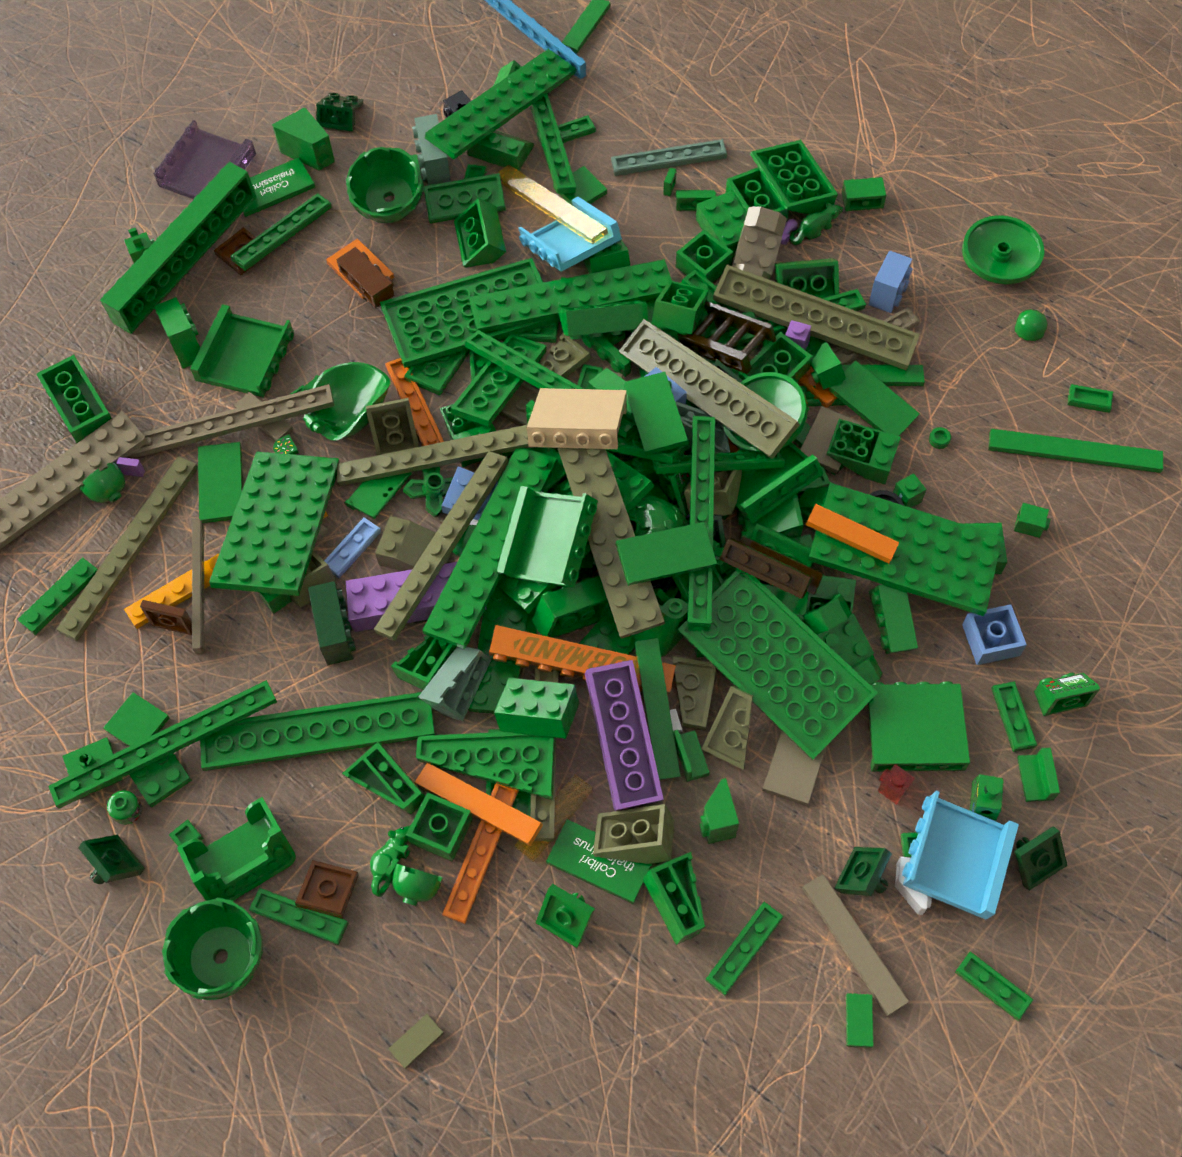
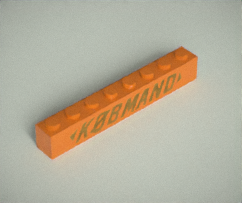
M495 625L489 656H493L495 661L506 662L507 660L516 661L515 664L521 667H529L530 664L538 666V670L544 672H551L552 670L561 671L560 675L566 677H574V674L583 676V680L586 681V669L633 660L639 691L641 692L642 690L636 656ZM662 662L668 695L671 691L676 665Z

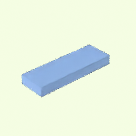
M363 517L324 560L329 565L333 575L340 578L381 533V529Z

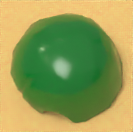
M1024 310L1018 316L1014 330L1019 337L1027 341H1036L1044 336L1048 321L1045 315L1038 310Z

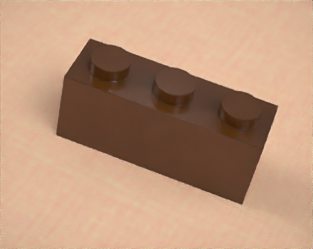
M354 247L336 259L340 273L374 308L380 306V302L395 296L393 291L394 283L389 276L385 277L377 264L373 265L365 252L361 253L357 247Z

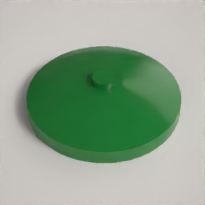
M990 216L977 221L968 229L962 244V255L971 271L984 280L997 284H1016L1029 279L1038 271L1044 257V244L1038 232L1026 222L1010 216Z
M776 372L755 374L740 382L799 422L800 425L781 449L793 442L802 431L808 415V404L801 387L792 378ZM723 425L726 435L736 447L745 452L764 454Z

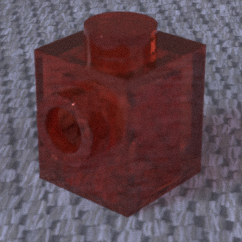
M895 764L891 770L886 768L878 779L881 781L878 792L897 805L909 790L915 778Z

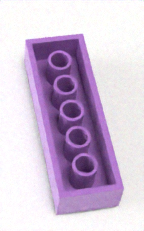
M457 562L443 565L407 623L428 620ZM412 570L346 581L348 618L355 632L375 628Z
M633 660L586 669L585 677L614 811L661 802L664 799Z

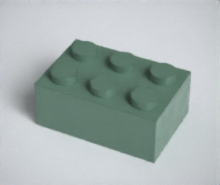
M437 114L414 118L415 126L412 127L414 139L418 138L414 142L416 152L421 153L418 154L419 165L424 167L421 169L423 181L427 180L428 185L451 182L447 154L425 139V132L439 124Z

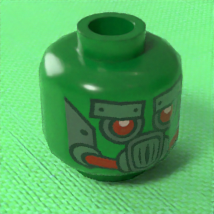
M122 790L114 793L109 798L107 811L114 821L119 824L128 825L137 821L140 817L142 804L132 792Z

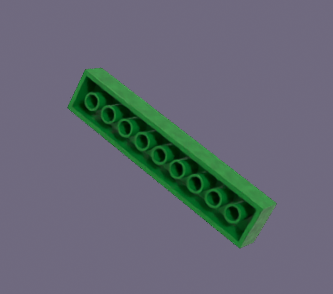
M228 162L213 180L196 195L194 200L183 209L181 214L170 223L169 227L157 237L156 241L143 252L142 256L130 266L128 271L117 280L114 286L103 295L100 302L113 324L132 334L155 309L154 306L159 304L257 197L246 170Z

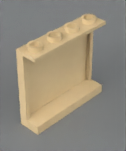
M540 388L527 425L528 447L618 449L617 435L622 415L627 413V391Z

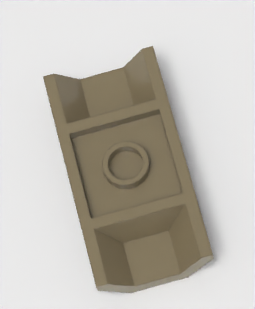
M749 207L732 267L770 280L787 219L781 213L767 208Z

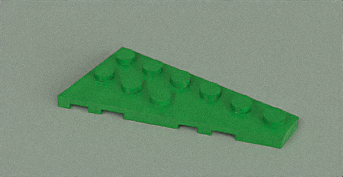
M512 732L428 735L418 736L416 759L419 762L429 763L433 766L553 800L556 737Z

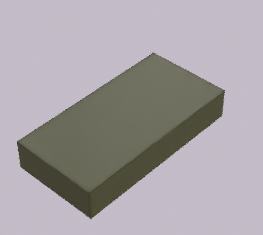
M426 1014L388 1049L406 1070L444 1033L430 1016Z

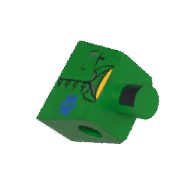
M978 775L972 780L969 811L996 821L1002 808L1003 778L988 775ZM987 810L989 814H984L981 811Z

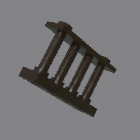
M706 301L704 305L708 316L692 334L683 335L678 333L677 336L680 343L699 356L714 362L718 359L725 366L748 374L752 369L748 357L763 339L771 342L776 341L773 326L768 322L759 321L724 308L719 304ZM714 321L722 323L710 338L701 336ZM730 327L738 329L726 344L717 343ZM746 333L755 335L742 351L733 349Z
M743 536L741 542L729 538L719 559L801 599L804 598L806 592L815 595L824 576V573Z

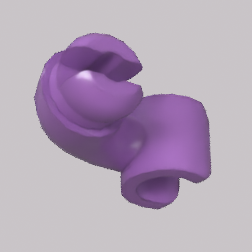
M789 219L786 221L781 244H787L790 238L789 232L797 229L796 220Z

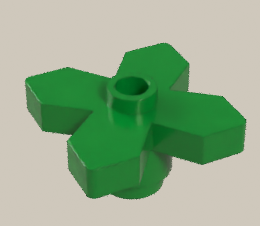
M440 466L423 469V480L411 479L403 489V492L411 499L426 497L425 510L433 517H437L441 513L442 496H446L453 477L443 478L440 475Z

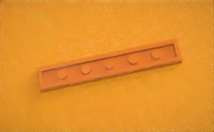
M401 358L385 363V367L400 399H409L415 430L422 446L444 442L418 385L413 381L410 383L404 380V375L409 370V367L404 368Z
M429 763L425 765L415 781L421 788L444 800L471 810L473 816L529 846L532 845L543 827L541 822Z
M495 784L491 796L513 807L519 790ZM480 820L442 916L466 924L503 831Z

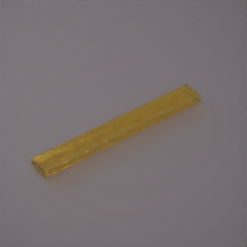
M508 165L497 172L500 173L501 184L590 243L594 244L608 234L606 227L512 166Z

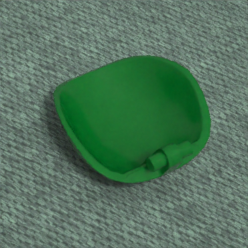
M362 362L343 363L325 370L318 377L313 388L330 385L335 406L306 414L303 417L306 426L311 431L317 434L320 433L333 441L354 436L369 424L365 406L384 402L391 384L390 379L380 369Z

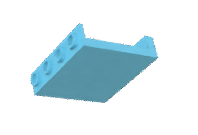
M579 197L571 200L574 208L573 212L539 230L529 233L524 228L519 227L521 234L519 239L522 245L528 247L532 253H536L542 260H546L552 267L557 268L561 272L622 239L617 221Z
M935 791L930 797L927 796L923 802L922 810L925 812L923 818H920L916 825L917 838L912 841L909 848L911 859L910 862L905 864L902 876L905 877L903 886L987 920L996 912L1019 824L1012 821L1001 824L938 798L940 792Z

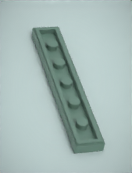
M722 139L611 157L614 175L618 176L727 158V152Z

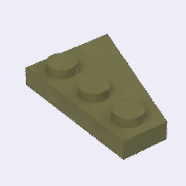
M562 333L558 344L552 347L550 355L540 365L566 378L590 360L591 355L590 352Z
M672 656V663L676 665L674 675L682 725L684 727L706 730L717 668L709 662Z
M731 686L702 746V750L742 770L745 769L753 695Z

